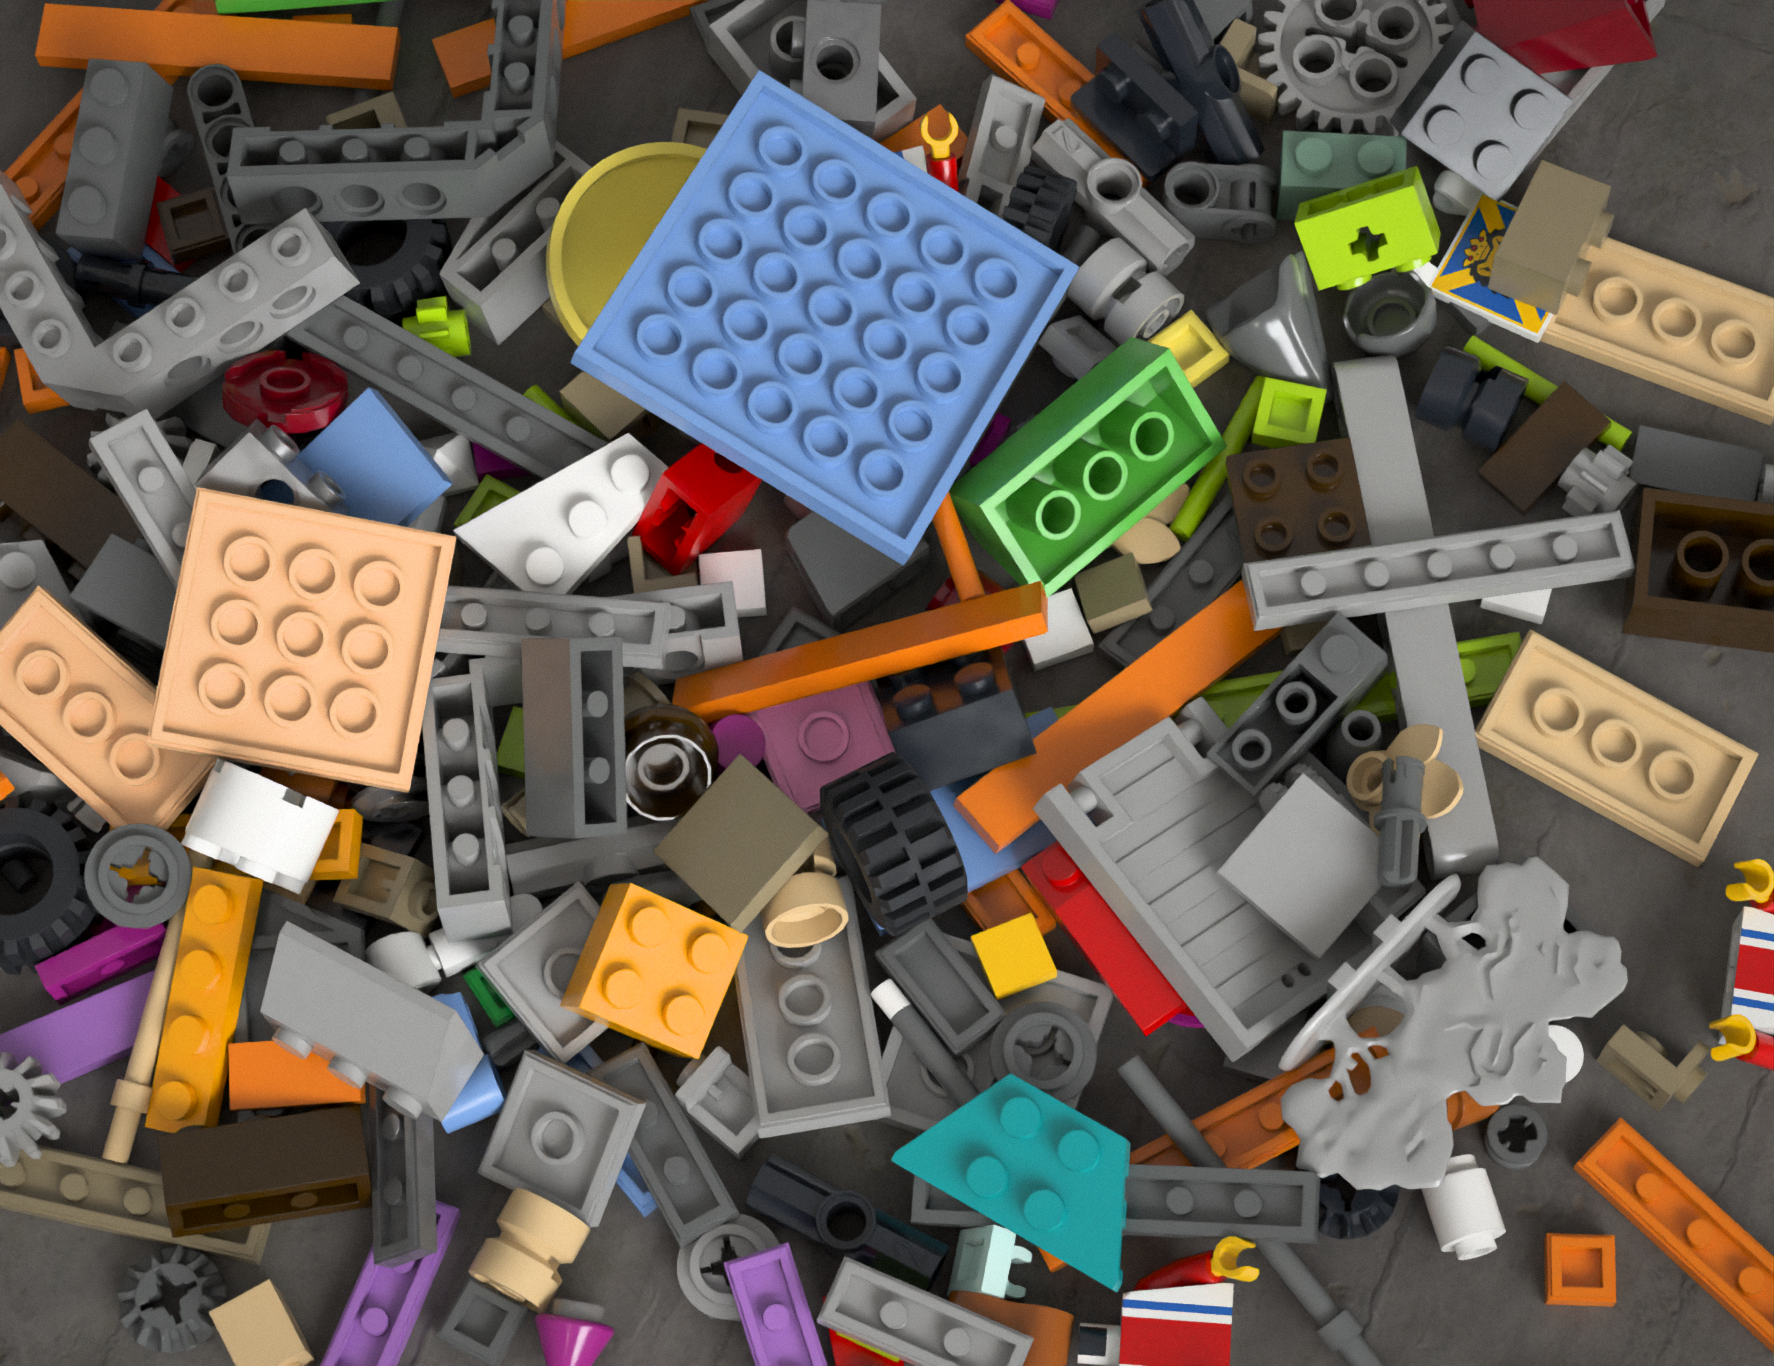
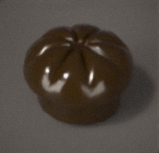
M655 704L636 709L624 717L627 804L640 815L656 821L676 820L685 816L710 788L715 778L719 758V747L716 737L705 721L684 707L674 704Z

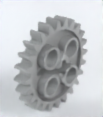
M1276 0V7L1279 12L1265 11L1264 28L1269 32L1258 35L1259 51L1265 53L1259 57L1260 74L1270 75L1266 80L1277 86V95L1281 94L1278 99V112L1282 116L1298 109L1296 129L1299 131L1315 121L1318 123V132L1331 133L1334 128L1341 130V134H1354V131H1363L1364 135H1376V128L1384 127L1391 136H1399V132L1389 120L1454 32V25L1443 24L1447 20L1448 7L1446 3L1431 5L1434 0ZM1338 8L1346 9L1353 14L1341 21L1331 20L1325 16L1329 11ZM1392 27H1402L1410 31L1407 36L1397 40L1389 39L1382 35L1383 31ZM1308 32L1317 33L1315 35L1306 36ZM1360 46L1356 54H1352L1355 51L1356 47ZM1315 60L1325 61L1331 65L1329 69L1321 73H1311L1303 68L1304 65ZM1407 64L1405 68L1396 67V65ZM1369 79H1380L1387 83L1388 86L1382 91L1368 92L1362 89L1360 84Z

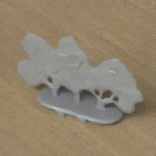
M1529 857L1522 865L1510 862L1486 865L1478 878V908L1469 921L1447 922L1442 918L1455 900L1461 887V880L1456 873L1448 876L1402 922L1392 914L1383 921L1373 932L1372 954L1357 970L1345 962L1327 981V1002L1300 1030L1288 1046L1278 1066L1283 1071H1292L1310 1059L1327 1040L1334 1042L1335 1060L1330 1077L1321 1080L1307 1078L1290 1085L1281 1097L1282 1119L1294 1129L1300 1138L1296 1163L1299 1169L1318 1172L1320 1178L1339 1173L1357 1190H1382L1394 1184L1406 1189L1438 1187L1444 1181L1454 1147L1452 1126L1447 1120L1446 1099L1452 1094L1466 1091L1482 1106L1508 1104L1515 1096L1522 1095L1533 1103H1561L1562 1089L1566 1082L1567 1057L1558 1050L1556 1043L1550 1038L1549 1022L1552 1020L1569 1019L1575 1016L1592 1018L1600 1009L1624 991L1628 978L1627 968L1620 963L1622 953L1620 944L1614 936L1606 937L1587 930L1568 934L1564 930L1563 924L1568 907L1569 884L1539 857ZM1431 931L1437 936L1446 961L1440 969L1424 973L1418 979L1406 981L1394 969L1421 942L1424 935ZM1470 933H1476L1485 939L1486 946L1477 950L1462 938ZM1382 983L1403 1000L1405 1015L1402 1022L1390 1034L1377 1038H1361L1350 1027L1347 1019ZM1372 1045L1386 1047L1389 1055L1375 1059L1368 1048ZM1356 1052L1367 1063L1371 1074V1087L1367 1093L1362 1095L1355 1093L1347 1069L1352 1070L1358 1064L1351 1058V1054ZM1335 1081L1342 1085L1344 1098L1340 1101L1331 1098L1328 1091Z

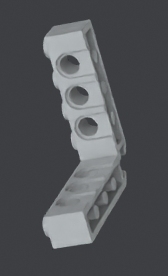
M0 170V308L42 383L73 407L97 411L98 408L123 412L129 417L147 409L153 420H155L224 374L233 363L256 353L360 284L332 235L304 208L104 341L94 332L82 309L86 307V304L82 297L67 285L57 268L55 261L59 257L55 250L40 238L28 215L32 213V210L19 187Z
M733 581L608 597L670 602L672 617L664 669L623 666L624 689L628 686L627 677L634 671L642 673L655 685L675 683L678 678L743 661ZM449 653L442 661L435 659L433 662L422 728L437 910L448 943L513 935L503 815L500 810L502 804L493 707L523 703L522 658Z

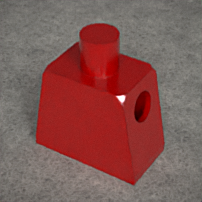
M700 443L661 474L631 536L640 535L642 547L673 576L681 575L699 558L698 554H703L739 520L746 511L762 479L703 443ZM688 505L697 512L692 518H690L687 512Z

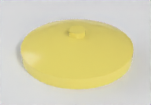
M655 142L629 147L601 160L589 169L569 191L556 214L550 230L546 251V277L551 300L559 320L577 346L580 345L706 152V148L679 142Z

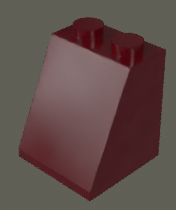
M1465 0L1469 9H1475L1478 25L1472 27L1539 74L1645 61L1658 57L1645 0Z

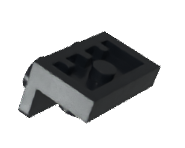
M1114 31L1096 46L1095 77L1071 96L1070 105L1126 161L1133 164L1147 181L1152 182L1195 148L1199 112Z

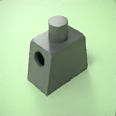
M785 496L784 504L798 519V522L785 533L787 554L825 624L842 634L930 570L929 546L922 538L903 566L790 496Z

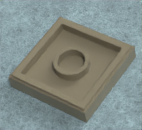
M739 754L653 852L731 927L741 934L829 833L750 761Z

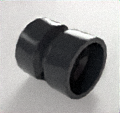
M1447 344L1427 381L1414 417L1446 432L1458 426L1462 429L1464 440L1495 453L1503 442L1518 411L1529 379L1500 366H1495L1489 371H1485L1482 369L1479 357Z

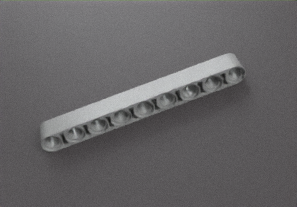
M1394 354L1332 362L1330 371L1335 393L1333 401L1341 439L1350 437L1372 545L1434 537L1396 356ZM1449 604L1376 613L1383 650L1387 653L1388 676L1391 672H1395L1397 679V688H1393L1391 691L1395 703L1399 730L1402 731L1416 724H1429L1443 729L1440 751L1435 759L1457 771L1463 782V794L1456 806L1450 812L1438 818L1427 819V828L1420 834L1430 878L1432 880L1446 879L1455 873L1459 877L1481 874L1486 865L1499 864V848Z

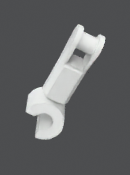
M521 893L510 897L513 934L542 911L541 903L531 894ZM441 928L428 934L431 945L426 946L423 937L419 933L400 932L383 937L371 944L365 951L366 961L371 966L427 994L441 982L439 969L442 968L447 978L475 966L512 935L448 943L444 929Z

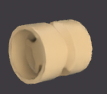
M828 836L760 911L766 939L772 944L785 948L819 944L842 931L849 921L840 881L834 877L837 873Z
M514 1188L496 1220L502 1231L500 1236L485 1239L468 1272L478 1281L527 1306L528 1309L538 1313H545L563 1281L557 1271L560 1264L573 1263L591 1230L584 1222L558 1205L527 1190Z

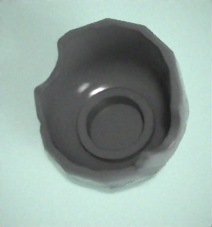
M1411 270L1402 274L1385 271L1373 275L1368 282L1354 288L1347 296L1342 321L1348 336L1359 350L1371 357L1394 354L1396 359L1415 353L1431 338L1437 323L1436 301L1432 288L1428 287L1415 271Z

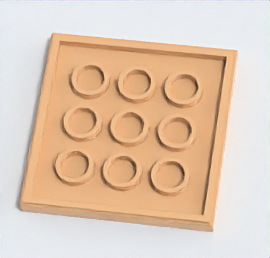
M197 487L146 741L147 746L409 793L456 536Z

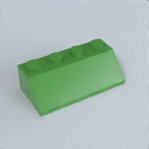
M1130 337L951 486L949 492L955 509L975 540L1021 586L1041 581L1048 598L1222 452L1227 445L1171 350L1164 346Z

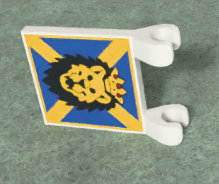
M1449 170L1443 171L1434 184L1433 205L1445 213L1467 217L1438 268L1428 262L1413 271L1420 276L1428 287L1432 288L1435 298L1448 304L1453 302L1488 319L1493 324L1539 343L1554 314L1488 289L1494 255L1518 207L1503 200L1498 203L1457 173ZM1395 267L1391 268V272H1397Z

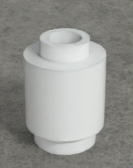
M1467 1154L1451 1157L1444 1181L1438 1187L1421 1188L1441 1251H1455L1458 1260H1468L1496 1250L1497 1246L1494 1239L1503 1235L1506 1230L1486 1169L1478 1168L1474 1155Z

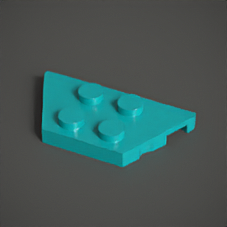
M1010 1073L897 1150L890 1160L1111 1290L1118 1292L1121 1287L1123 1271L1120 1269L1122 1229L1126 1227L1127 1201L1124 1198L1125 1179L1129 1175L1131 1143L1126 1138Z

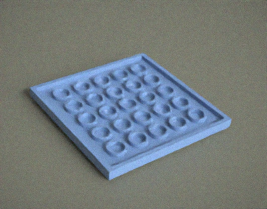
M759 70L574 352L570 363L904 566L1080 267Z

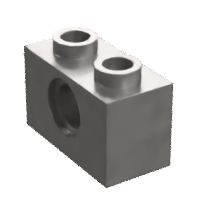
M807 0L805 22L793 21L791 58L803 59L802 80L790 79L789 89L873 140L876 123L882 5ZM836 63L845 67L849 75L840 80H830L825 78L818 69L825 64Z
M258 419L247 427L203 470L195 483V486L267 500L262 493L261 484L267 480L277 479L285 482L293 492L294 501L289 503V505L347 515L349 508L343 503L346 495L342 488L325 472L319 470L314 474L296 457L300 453L298 446L282 429L276 425H271L267 428Z

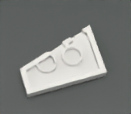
M627 433L453 531L456 538L516 590L571 595L635 526L661 474L669 467Z

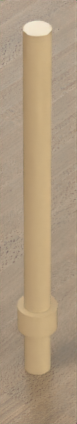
M190 848L188 857L192 874L194 867L212 869L214 858ZM188 896L181 908L169 920L124 1080L117 1079L110 1105L116 1106L101 1157L104 1159L128 1164L142 1113L148 1114L153 1088L149 1086L159 1054Z

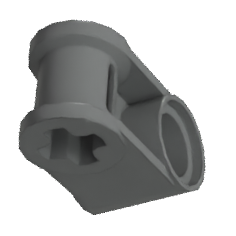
M1194 161L1182 162L1173 167L1166 176L1161 205L1188 229L1195 238L1232 240L1244 244L1266 242L1277 234V223L1271 216L1272 193L1278 188V174L1269 167L1257 164L1235 166L1205 164ZM1190 195L1199 199L1201 203L1198 205H1187L1179 201L1177 197Z

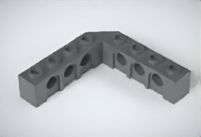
M492 0V11L496 25L494 44H488L487 51L492 73L490 91L484 92L481 120L444 121V125L438 127L395 128L394 123H382L381 128L333 130L332 125H320L319 130L271 131L270 127L233 128L227 179L241 223H283L304 208L318 222L479 218L492 215L554 167L567 0Z

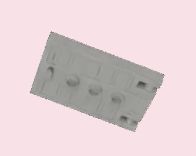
M1201 696L1186 705L1173 721L1170 717L1165 718L1080 771L1067 786L1070 793L1062 784H1059L1046 792L1032 809L1233 1063L1327 996V981L1345 962L1357 970L1372 954L1373 930L1357 915L1320 960L1316 961L1216 876L1221 866L1265 817V812L1260 809L1261 804L1258 803L1260 801L1258 796L1256 798L1251 796L1207 757L1206 753L1227 732L1228 728ZM1087 813H1088V815L1092 818V820L1095 822V824L1097 825V827H1095V825H1094V824L1091 822V820L1088 818V816L1086 815Z

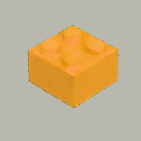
M632 883L610 884L559 1006L640 1042L644 1041L645 1044L675 1057L699 1059L749 936L744 933L740 934L733 928Z

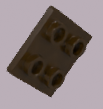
M1350 437L1227 456L1225 468L1243 563L1372 545Z

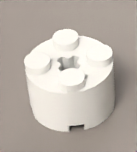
M217 758L185 828L186 833L181 844L233 865L235 868L262 880L300 894L304 884L308 883L339 810Z

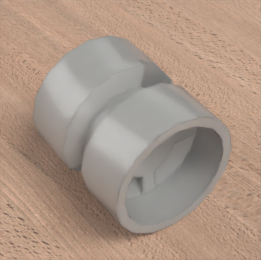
M1120 237L1111 239L1099 247L1079 268L1067 289V297L1091 319L1096 321L1105 318L1104 331L1120 346L1130 337L1148 341L1169 326L1178 315L1184 303L1185 295L1159 272L1155 271L1147 274V261Z

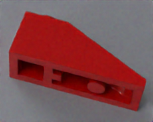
M1058 840L1020 866L1035 893L1054 917L1056 923L1145 1037L1188 1007Z

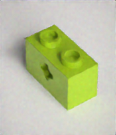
M1418 166L1299 203L1294 222L1318 290L1335 285L1338 290L1353 289L1368 282L1372 278V274L1395 267L1397 272L1417 269L1431 260V255L1438 254L1441 236ZM1368 226L1373 235L1381 234L1380 240L1372 241L1368 233L1359 234L1360 228Z

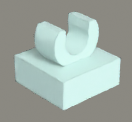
M997 1225L960 1230L947 1295L949 1296L951 1291H970L999 1299L1024 1297L1026 1288L1010 1283L1008 1274L1011 1263H1029L1032 1260V1253L1024 1247L1014 1246L1016 1234Z

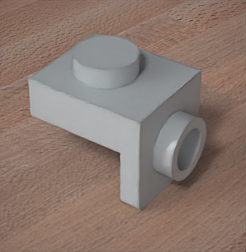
M717 1046L708 1057L701 1053L699 1059H692L676 1081V1084L680 1087L675 1094L677 1102L685 1115L740 1160L759 1139L750 1078L731 1062L730 1054L720 1046Z

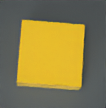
M1032 912L971 936L972 947L992 994L997 1001L1057 977L1056 967Z

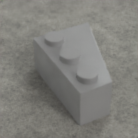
M557 140L555 143L554 167L489 217L471 218L439 273L456 310L464 309L467 321L498 346L551 297L546 277V251L550 230L556 214L569 191L592 168Z

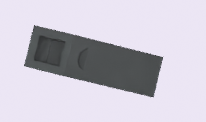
M1337 612L1206 753L1207 757L1251 796L1256 798L1261 793L1260 791L1271 785L1341 723L1389 672L1387 653L1341 613Z

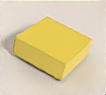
M1189 310L1147 341L1171 350L1192 388L1221 369L1230 360V354L1221 346L1215 335L1192 310Z

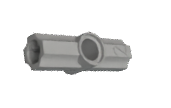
M1070 118L1064 121L1060 119L1055 121L1043 131L1039 140L1032 146L1031 159L1040 168L1077 181L1075 188L1077 193L1074 200L1083 208L1084 220L1087 225L1095 229L1100 235L1123 239L1147 261V270L1150 273L1157 271L1161 275L1167 276L1182 263L1185 256L1194 247L1195 236L1142 187L1141 175L1136 167L1126 160L1111 158ZM1113 194L1121 197L1122 199L1113 201L1108 200L1102 196Z
M642 815L631 818L627 816L626 835L579 839L537 837L505 845L506 861L514 895L525 893L531 894L536 898L564 893L578 881L589 893L603 894L608 891L610 884H614L616 880L670 870L653 850L683 817L676 820L656 821Z

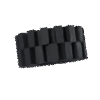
M1031 164L1026 165L1023 173L1021 172L1017 178L1016 187H1013L1009 195L1010 201L1008 206L1004 208L1003 220L1056 253H1059L1063 234L1066 233L1069 225L1068 218L1074 208L1073 201L1077 193V189H1075L1077 181Z

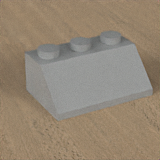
M286 921L279 932L260 1010L276 1031L272 1040L284 1050L305 1060L310 1052L329 1061L327 1070L354 1088L361 1089L364 1083L368 1082L385 1091L382 1099L389 1106L412 1119H417L422 1111L442 1122L484 1055L458 1012Z

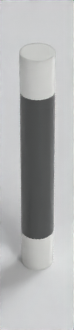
M892 979L884 981L872 991L871 997L958 1108L981 1094Z

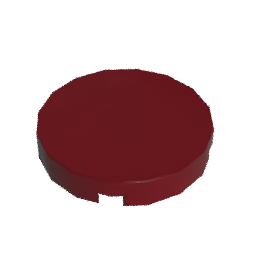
M268 350L250 354L230 365L225 372V382H222L223 409L234 421L247 427L258 419L267 428L271 425H276L285 433H304L330 425L348 407L347 374L333 361L315 353L302 352V360L286 359V351Z

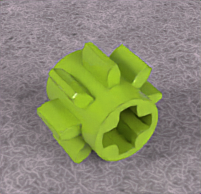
M446 296L417 300V316L402 318L403 329L451 356L457 358L459 356L471 355V341L465 310L450 311Z

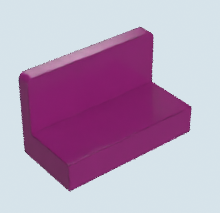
M131 885L127 887L128 897L126 901L132 903L134 896L139 895L141 888L149 885ZM104 917L101 925L92 922L89 924L88 929L94 936L93 938L80 944L78 942L74 943L68 950L35 965V968L44 988L59 1005H62L159 958L168 924L164 921L149 929L119 927Z

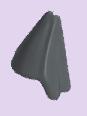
M1304 249L1299 250L1293 255H1287L1270 269L1260 273L1232 293L1207 306L1205 315L1215 337L1221 346L1245 367L1262 377L1327 389L1324 404L1335 399L1331 371L1311 284L1309 262Z

